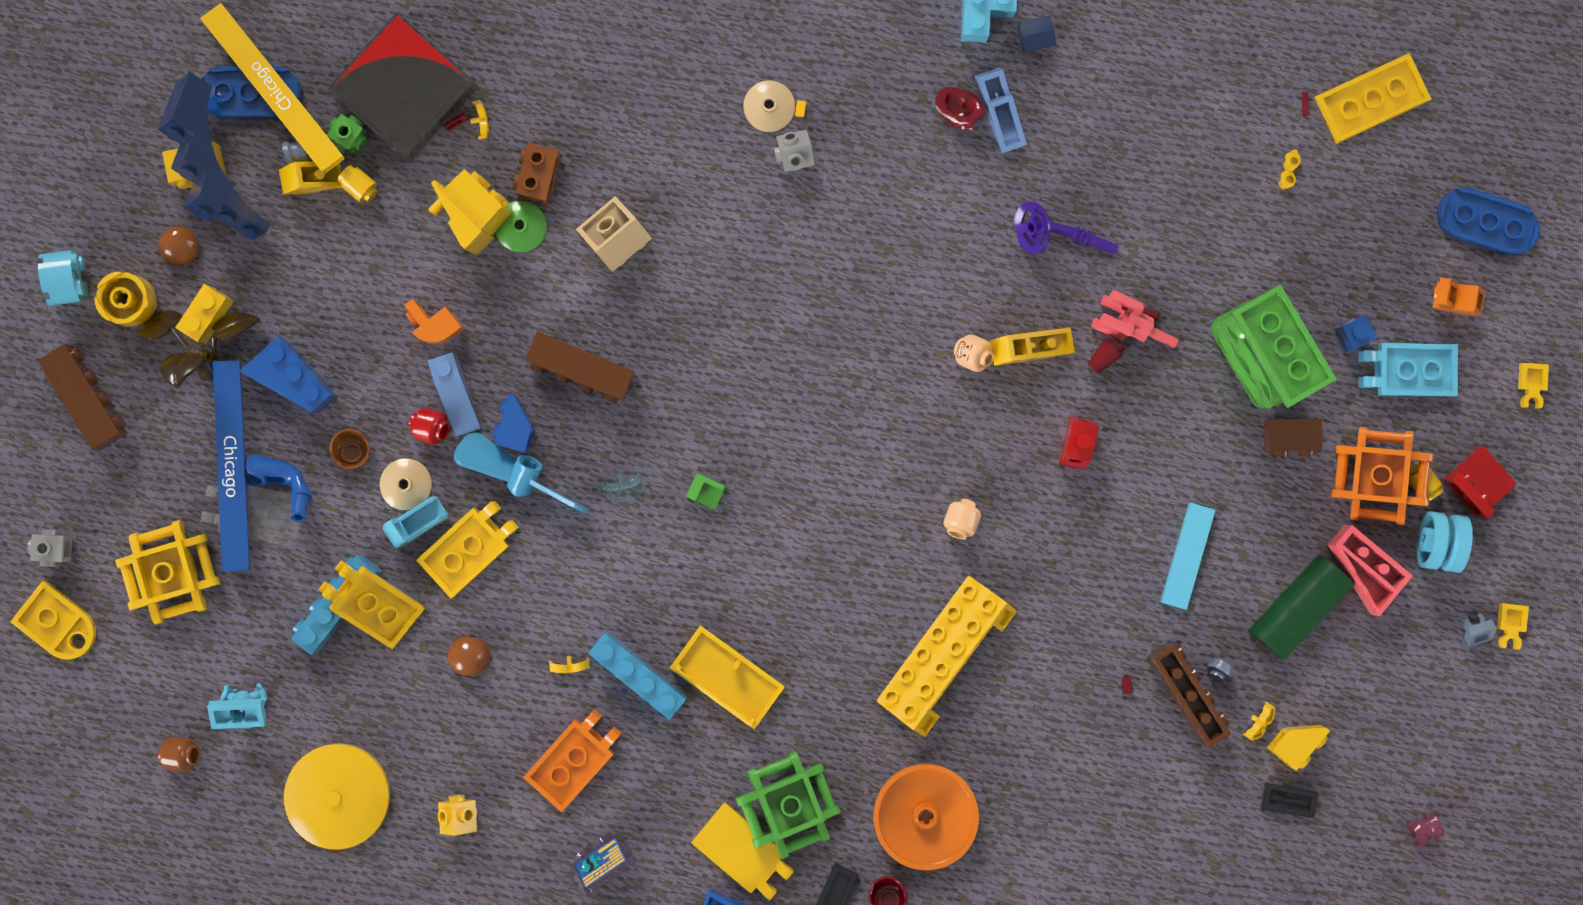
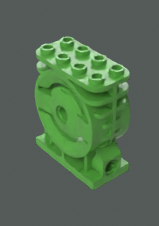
M1281 284L1217 317L1211 325L1214 339L1252 403L1258 408L1270 409L1283 402L1287 408L1291 407L1337 380Z

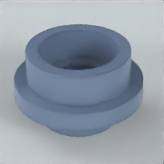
M1213 659L1212 663H1208L1206 667L1210 672L1209 675L1215 680L1223 682L1224 679L1230 680L1232 677V666L1220 659Z

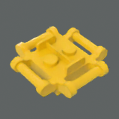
M181 520L172 522V525L142 534L137 532L129 535L133 554L115 560L117 568L121 569L130 600L128 603L129 610L148 606L152 621L156 625L163 623L164 619L195 610L200 612L207 609L206 600L201 590L221 583L219 577L215 576L206 542H208L206 534L186 539L184 524ZM172 535L175 537V542L143 550V544ZM196 545L205 580L198 581L199 575L193 554L189 550V547ZM131 564H133L142 599H140ZM191 593L193 599L192 601L161 609L158 603Z

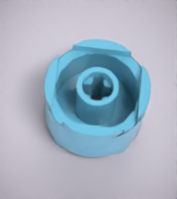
M74 250L39 255L38 258L43 260V263H38L39 280L42 292L49 294L50 299L45 300L48 306L82 302L84 297H89L87 281L82 282L81 271H85L83 256H78Z

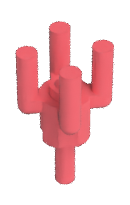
M1113 290L1110 296H1103L1100 304L1120 313V316L1116 319L1103 313L1100 320L1094 318L1091 324L1092 328L1109 336L1111 335L1120 341L1124 340L1126 336H1131L1144 342L1149 336L1172 348L1176 347L1178 339L1154 328V318L1142 313L1145 308L1143 303L1116 290ZM1122 305H1123V306H1125V307H1127V308H1129V309H1128L1127 311H1125V310H1122L1121 307H1122Z

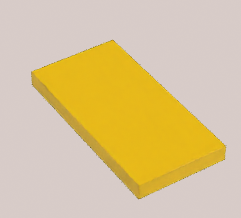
M1410 53L1314 97L1336 144L1432 100Z

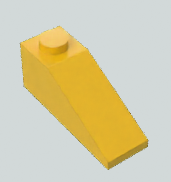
M1071 327L1007 335L990 340L993 347L994 366L1075 353Z

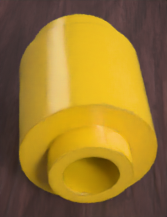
M349 165L338 177L341 187L360 203L364 201L370 202L378 192L376 190L377 183L358 167L354 168L352 165Z
M1419 462L1410 466L1409 485L1415 493ZM1429 468L1427 498H1429V501L1443 492L1442 483L1431 468Z

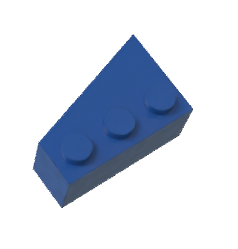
M280 336L240 370L243 374L313 413H319L337 397L288 340Z

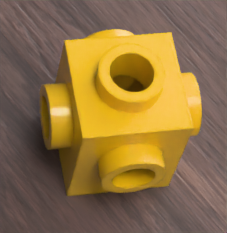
M464 795L448 796V801L438 802L440 834L456 836L477 832L475 800L465 799Z

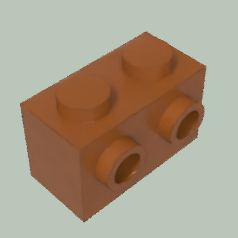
M527 143L526 149L521 150L519 164H522L520 174L515 175L513 189L516 190L515 193L518 197L549 204L561 155L557 149Z

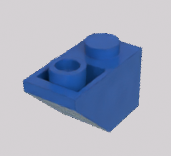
M509 394L508 398H504L501 403L500 413L503 414L500 424L496 423L492 438H495L494 444L528 453L535 428L518 397Z

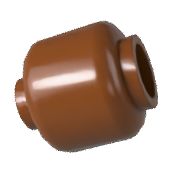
M169 737L158 749V759L162 767L169 771L187 772L198 763L200 758V749L191 738Z

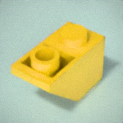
M1322 725L1286 727L1278 733L1267 748L1286 765L1297 771L1309 763L1311 760L1310 755L1316 748L1319 749L1326 743L1328 739L1327 734L1330 730Z

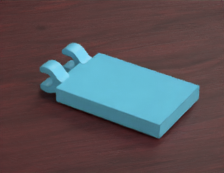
M1380 343L1378 344V351H1359L1358 362H1374V377H1358V388H1378V396H1458V344Z

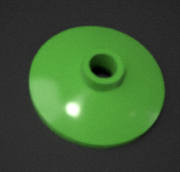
M515 201L510 203L507 208L512 213L497 229V238L504 247L511 251H531L541 244L546 235L547 223L545 216L536 205L530 202ZM518 221L524 222V228L521 230L515 228V224Z

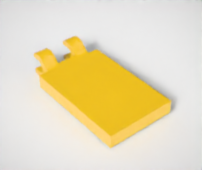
M491 501L480 512L475 507L472 508L416 560L451 599L510 546L505 539L519 528L513 520H509L501 528L491 520V517L501 509L496 501Z
M342 560L335 568L339 572L338 574L346 579L342 586L337 590L325 581L318 589L322 592L321 595L333 602L329 607L332 612L391 649L396 646L425 609L422 604L364 566H361L356 571Z
M724 802L691 843L749 893H752L757 888L768 900H771L777 893V889L767 880L775 871L788 880L793 874L794 869L781 860L774 842L754 848L752 843L754 838L747 820L729 804Z

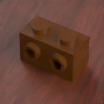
M1322 419L1264 420V452H1272L1274 457L1289 456L1288 451H1298L1299 456H1315V451L1323 450Z

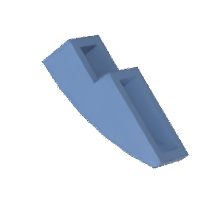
M998 67L975 75L978 90L984 107H987L986 113L1001 153L1027 145L1003 69Z

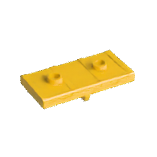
M701 625L670 666V669L753 729L756 728L785 687Z

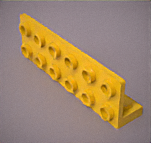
M968 576L881 693L877 702L912 730L926 737L940 717L931 710L992 626L1003 632L1017 611L1003 599Z

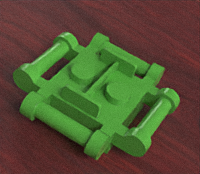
M794 751L789 753L787 758L757 770L753 768L747 771L754 791L743 794L735 799L738 806L742 807L754 838L752 840L754 848L774 841L777 852L782 860L789 857V853L820 840L825 842L830 839L824 821L841 813L839 805H836L823 774L825 769L822 763L804 770L797 752ZM793 767L795 774L764 787L762 786L761 779ZM814 776L826 807L823 811L820 809L809 777ZM756 799L759 801L770 829V833L763 835L751 801ZM814 825L816 826L817 831L786 844L784 843L783 838Z

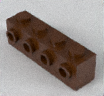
M538 331L525 359L531 363L529 368L543 374L545 370H549L555 373V379L567 384L569 380L578 382L579 389L591 394L593 390L602 392L603 399L615 404L618 400L624 402L636 374L630 369Z
M63 344L37 361L93 450H102L128 434L124 428L126 423L121 415L115 413L111 408L112 401L110 397L98 387V378L91 369H87L83 362L85 357L79 348Z
M1168 642L1147 656L1204 746L1210 748L1231 735L1227 728L1229 722L1221 711L1218 713L1213 706L1215 703L1214 698L1207 689L1203 690L1199 684V681H1201L1200 676L1193 667L1189 668L1185 662L1187 656L1179 645L1175 646V644Z

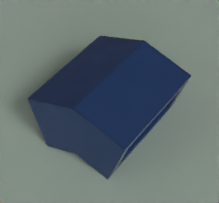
M1050 15L1018 23V34L1023 52L1057 45Z

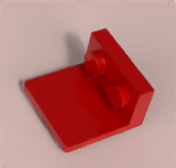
M1484 446L1477 448L1443 478V481L1476 518L1483 519L1489 518L1495 512L1492 506L1516 486V482Z

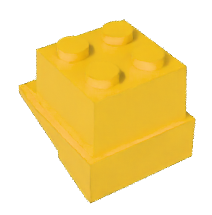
M464 169L447 186H444L435 179L431 183L439 198L428 210L437 216L445 208L451 219L448 224L458 242L465 250L475 255H478L494 239L492 235L512 213L507 208L510 203L494 189L490 191L488 188L491 185L475 171L471 174Z

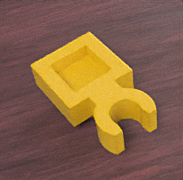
M1519 363L1518 389L1525 390V395L1520 400L1521 408H1528L1530 398L1535 401V409L1543 407L1544 401L1540 391L1548 390V364Z
M1499 603L1497 629L1504 630V634L1498 641L1500 648H1506L1507 641L1512 639L1513 649H1521L1522 641L1518 634L1527 630L1529 606Z

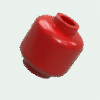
M427 407L421 408L417 413L412 414L409 420L412 436L430 445L444 441L450 430V424L446 415Z

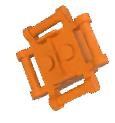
M1359 427L1357 447L1336 445L1335 453L1338 454L1335 489H1332L1331 497L1352 499L1350 520L1359 521V518L1393 521L1397 525H1405L1407 505L1429 506L1427 488L1430 462H1433L1434 454L1412 452L1414 431L1396 433L1368 430V427ZM1366 441L1404 444V450L1366 447ZM1349 455H1356L1353 491L1345 490ZM1411 460L1419 461L1416 497L1407 496ZM1360 501L1397 503L1398 511L1360 508Z

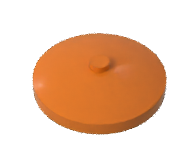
M922 763L899 770L883 784L874 804L873 821L880 844L894 860L912 869L936 870L954 863L970 848L978 830L979 811L972 790L958 774L940 765Z

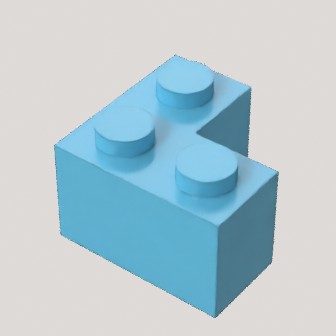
M962 0L961 42L986 43L989 38L990 17L1013 18L1017 10V0Z

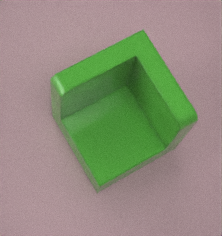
M697 473L686 497L716 509L726 486Z

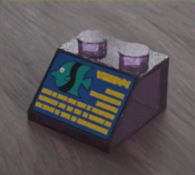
M611 831L605 833L597 839L599 844L594 848L590 849L589 846H586L575 854L577 859L574 861L573 866L587 895L632 866L636 856L619 831L614 834Z

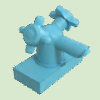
M260 683L256 684L255 691L251 693L239 691L238 689L231 690L229 685H225L221 699L219 701H209L207 706L211 729L265 727L267 719L264 705L267 701V695Z

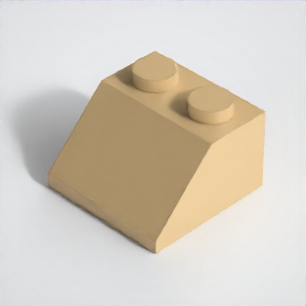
M616 196L576 229L612 272L623 265L629 257L642 249L652 239Z

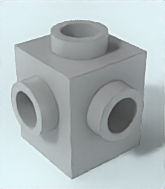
M807 129L798 132H788L776 137L778 147L774 148L777 163L782 162L784 172L797 171L815 165Z
M42 529L41 534H32L28 542L30 561H40L39 566L56 567V562H71L72 536L58 535V530Z

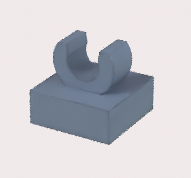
M1481 613L1477 614L1476 617L1479 624H1471L1468 617L1464 619L1463 626L1466 630L1464 639L1468 647L1493 640L1496 626L1492 619L1485 621V617Z

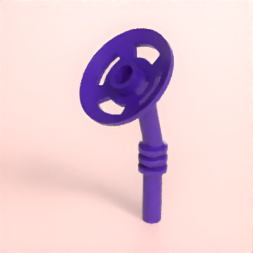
M1025 202L1016 212L1014 227L1017 231L1018 242L1028 253L1036 254L1042 252L1049 243L1051 232L1072 237V241L1077 239V243L1083 242V245L1089 244L1112 254H1115L1117 251V244L1092 235L1089 230L1086 232L1084 228L1080 230L1079 226L1074 228L1049 221L1046 211L1037 202ZM1029 210L1032 215L1029 217L1027 224H1025L1024 217ZM1025 233L1027 234L1028 238H1029L1032 242H1034V245H1032V244L1028 241V239H1027Z

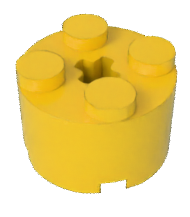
M113 272L105 276L97 286L95 306L100 315L112 323L127 327L138 326L149 320L157 308L154 288L147 280L140 276L127 272ZM125 295H128L127 303L124 304L123 302L126 301Z

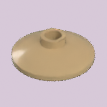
M776 81L757 83L748 91L744 99L745 116L748 122L760 131L775 132L781 130L789 124L795 112V101L792 93L785 85ZM768 100L774 102V106L771 109H767L764 106V103Z
M399 459L392 462L385 468L380 478V491L383 498L390 506L399 510L413 509L428 499L432 488V480L428 470L423 464L413 459ZM403 479L408 481L406 489L400 487V482Z

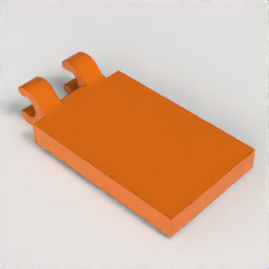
M595 709L582 723L576 718L523 777L561 812L564 811L614 755L615 752L609 747L622 734L616 727H613L605 737H602L592 728L602 717Z

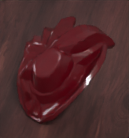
M945 87L940 89L935 97V105L940 115L950 123V126L962 130H975L976 128L973 123H976L978 119H982L987 110V107H983L981 100L975 94L960 88Z

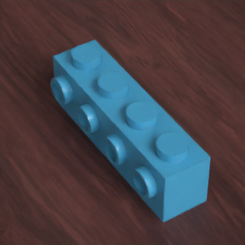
M358 555L354 558L351 556L346 561L356 571L361 566H364L378 576L382 572L381 569L363 555ZM341 576L338 579L334 577L329 584L338 590L346 579ZM325 597L322 599L317 598L309 608V611H311L310 615L306 620L302 618L292 630L295 634L291 640L310 655L319 653L344 621L342 617L331 611L329 607L333 602Z

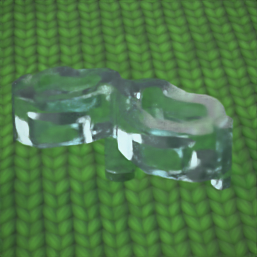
M640 472L638 476L627 481L623 480L622 474H617L619 483H604L601 481L603 492L622 491L642 484Z

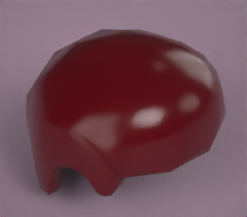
M883 876L871 884L868 900L870 905H907L908 893L904 884L898 879Z

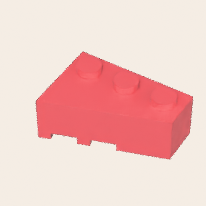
M1343 525L1327 544L1345 575L1355 583L1353 588L1370 615L1380 616L1413 577V575L1353 525Z

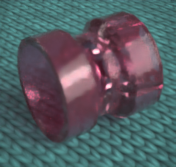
M1432 812L1423 815V819L1419 821L1413 820L1407 823L1408 830L1419 847L1428 844V841L1432 838L1438 839L1444 836V830Z

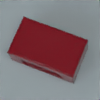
M1131 677L1121 678L1122 693H1132Z

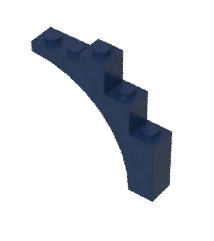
M189 72L175 83L157 129L167 135L169 139L180 144L171 169L179 173L184 179L193 182L184 208L205 221L215 216L220 222L234 228L244 237L254 240L268 231L270 223L254 212L240 198L226 179L216 159L210 141L207 122L208 101L212 86Z

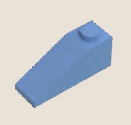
M449 353L428 360L435 386L455 435L460 436L481 429L457 354Z

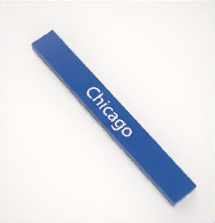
M241 361L213 362L222 572L250 570Z

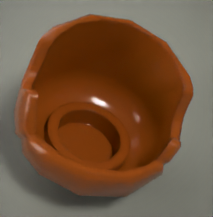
M177 225L167 228L159 238L158 249L162 258L167 263L182 266L191 263L197 257L199 241L192 229Z
M348 428L338 431L331 439L330 455L340 468L354 470L362 467L368 461L370 446L362 432Z
M463 636L454 640L448 649L447 660L449 666L456 673L474 676L485 671L490 663L491 652L483 640L471 636Z

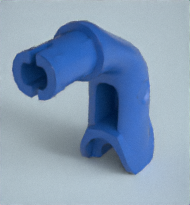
M262 455L248 456L246 462V470L248 472L247 483L255 487L264 486L265 483L283 484L292 487L291 500L293 501L290 518L295 522H304L306 520L308 503L312 500V493L301 472L294 465L284 461L268 459V457Z

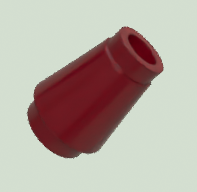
M1110 335L1107 340L1103 339L1087 364L1099 374L1120 359L1126 349Z

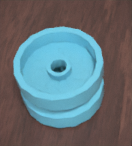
M1428 511L1420 523L1416 556L1419 566L1436 570L1441 566L1444 571L1461 573L1465 569L1471 553L1473 537L1470 519L1467 516L1450 515L1447 518L1444 513Z

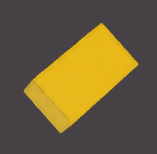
M797 100L796 117L804 118L806 101Z

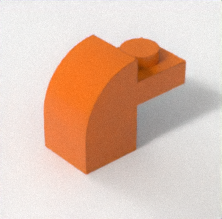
M1440 278V282H1437L1434 290L1433 308L1462 315L1481 316L1486 291L1480 286L1457 284L1452 279Z
M411 299L404 305L408 309L406 313L408 319L415 326L417 324L420 325L412 333L427 343H446L465 330L447 307L442 308L430 318L416 300Z

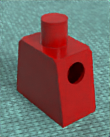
M1074 416L1069 417L1059 464L1079 469H1085L1090 464L1099 431V425L1095 421Z

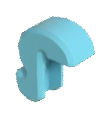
M432 496L399 518L386 522L383 525V531L393 547L400 548L414 541L436 525L441 524L448 518L449 514L438 497Z

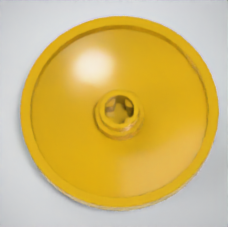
M328 744L307 753L291 770L284 790L286 814L294 829L308 842L326 849H346L367 840L383 823L390 804L389 782L379 762L368 752L349 744Z

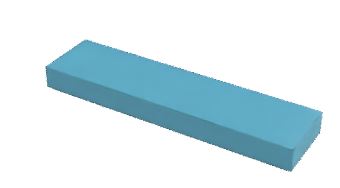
M1193 503L1188 504L1161 597V603L1187 610L1215 514L1214 509Z

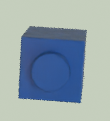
M1366 315L1359 316L1334 329L1346 352L1355 350L1378 338Z

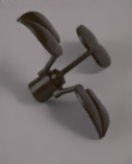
M167 310L153 315L140 327L139 334L143 339L153 341L166 336L171 331L187 351L184 354H171L159 366L163 378L172 386L179 388L182 382L194 371H197L201 380H212L213 362H216L215 360L219 358L217 339L220 342L229 341L241 335L261 320L255 315L243 312L230 313L220 318L212 327L214 334L211 336L212 353L206 349L198 351L191 349L178 329L175 328L182 318L181 314L176 311Z

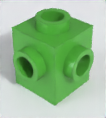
M341 114L339 118H334L329 124L327 136L333 140L332 143L340 152L345 153L348 150L355 155L357 151L364 147L369 133L362 128L364 125L362 121L353 115L347 118ZM349 129L348 134L343 136L346 130Z

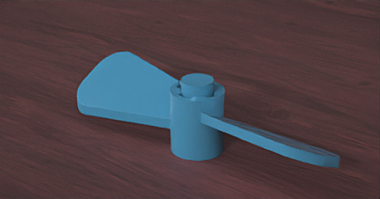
M476 432L466 435L455 450L454 460L458 465L506 481L510 492L517 497L530 495L533 488L536 487L585 514L589 512V509L537 482L542 464L531 456L521 455L515 460L483 434Z

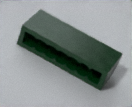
M1317 555L1248 631L1278 659L1285 660L1355 583L1329 560L1321 555Z

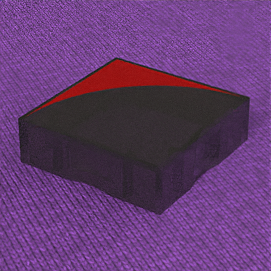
M397 12L327 89L410 164L433 139L440 126L448 118L455 115L479 87L475 81Z

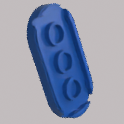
M218 66L209 70L201 78L212 86L208 101V113L220 119L279 118L238 66ZM272 66L301 102L302 87L295 74L282 66Z
M1465 187L1450 191L1440 200L1437 207V220L1446 235L1505 255H1517L1526 252L1536 244L1540 235L1539 221L1536 220L1534 212L1529 207L1472 188Z

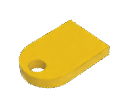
M46 580L40 583L10 621L46 651L60 659H75L85 655L92 648L96 639V626L91 616ZM76 634H81L85 638V645L81 649L76 648L73 644V638Z

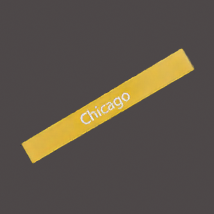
M221 3L200 18L323 174L345 159Z

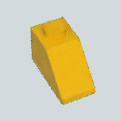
M314 161L293 162L279 169L283 195H302L342 188L341 183L338 182V177L342 172L340 163L325 174L321 172Z

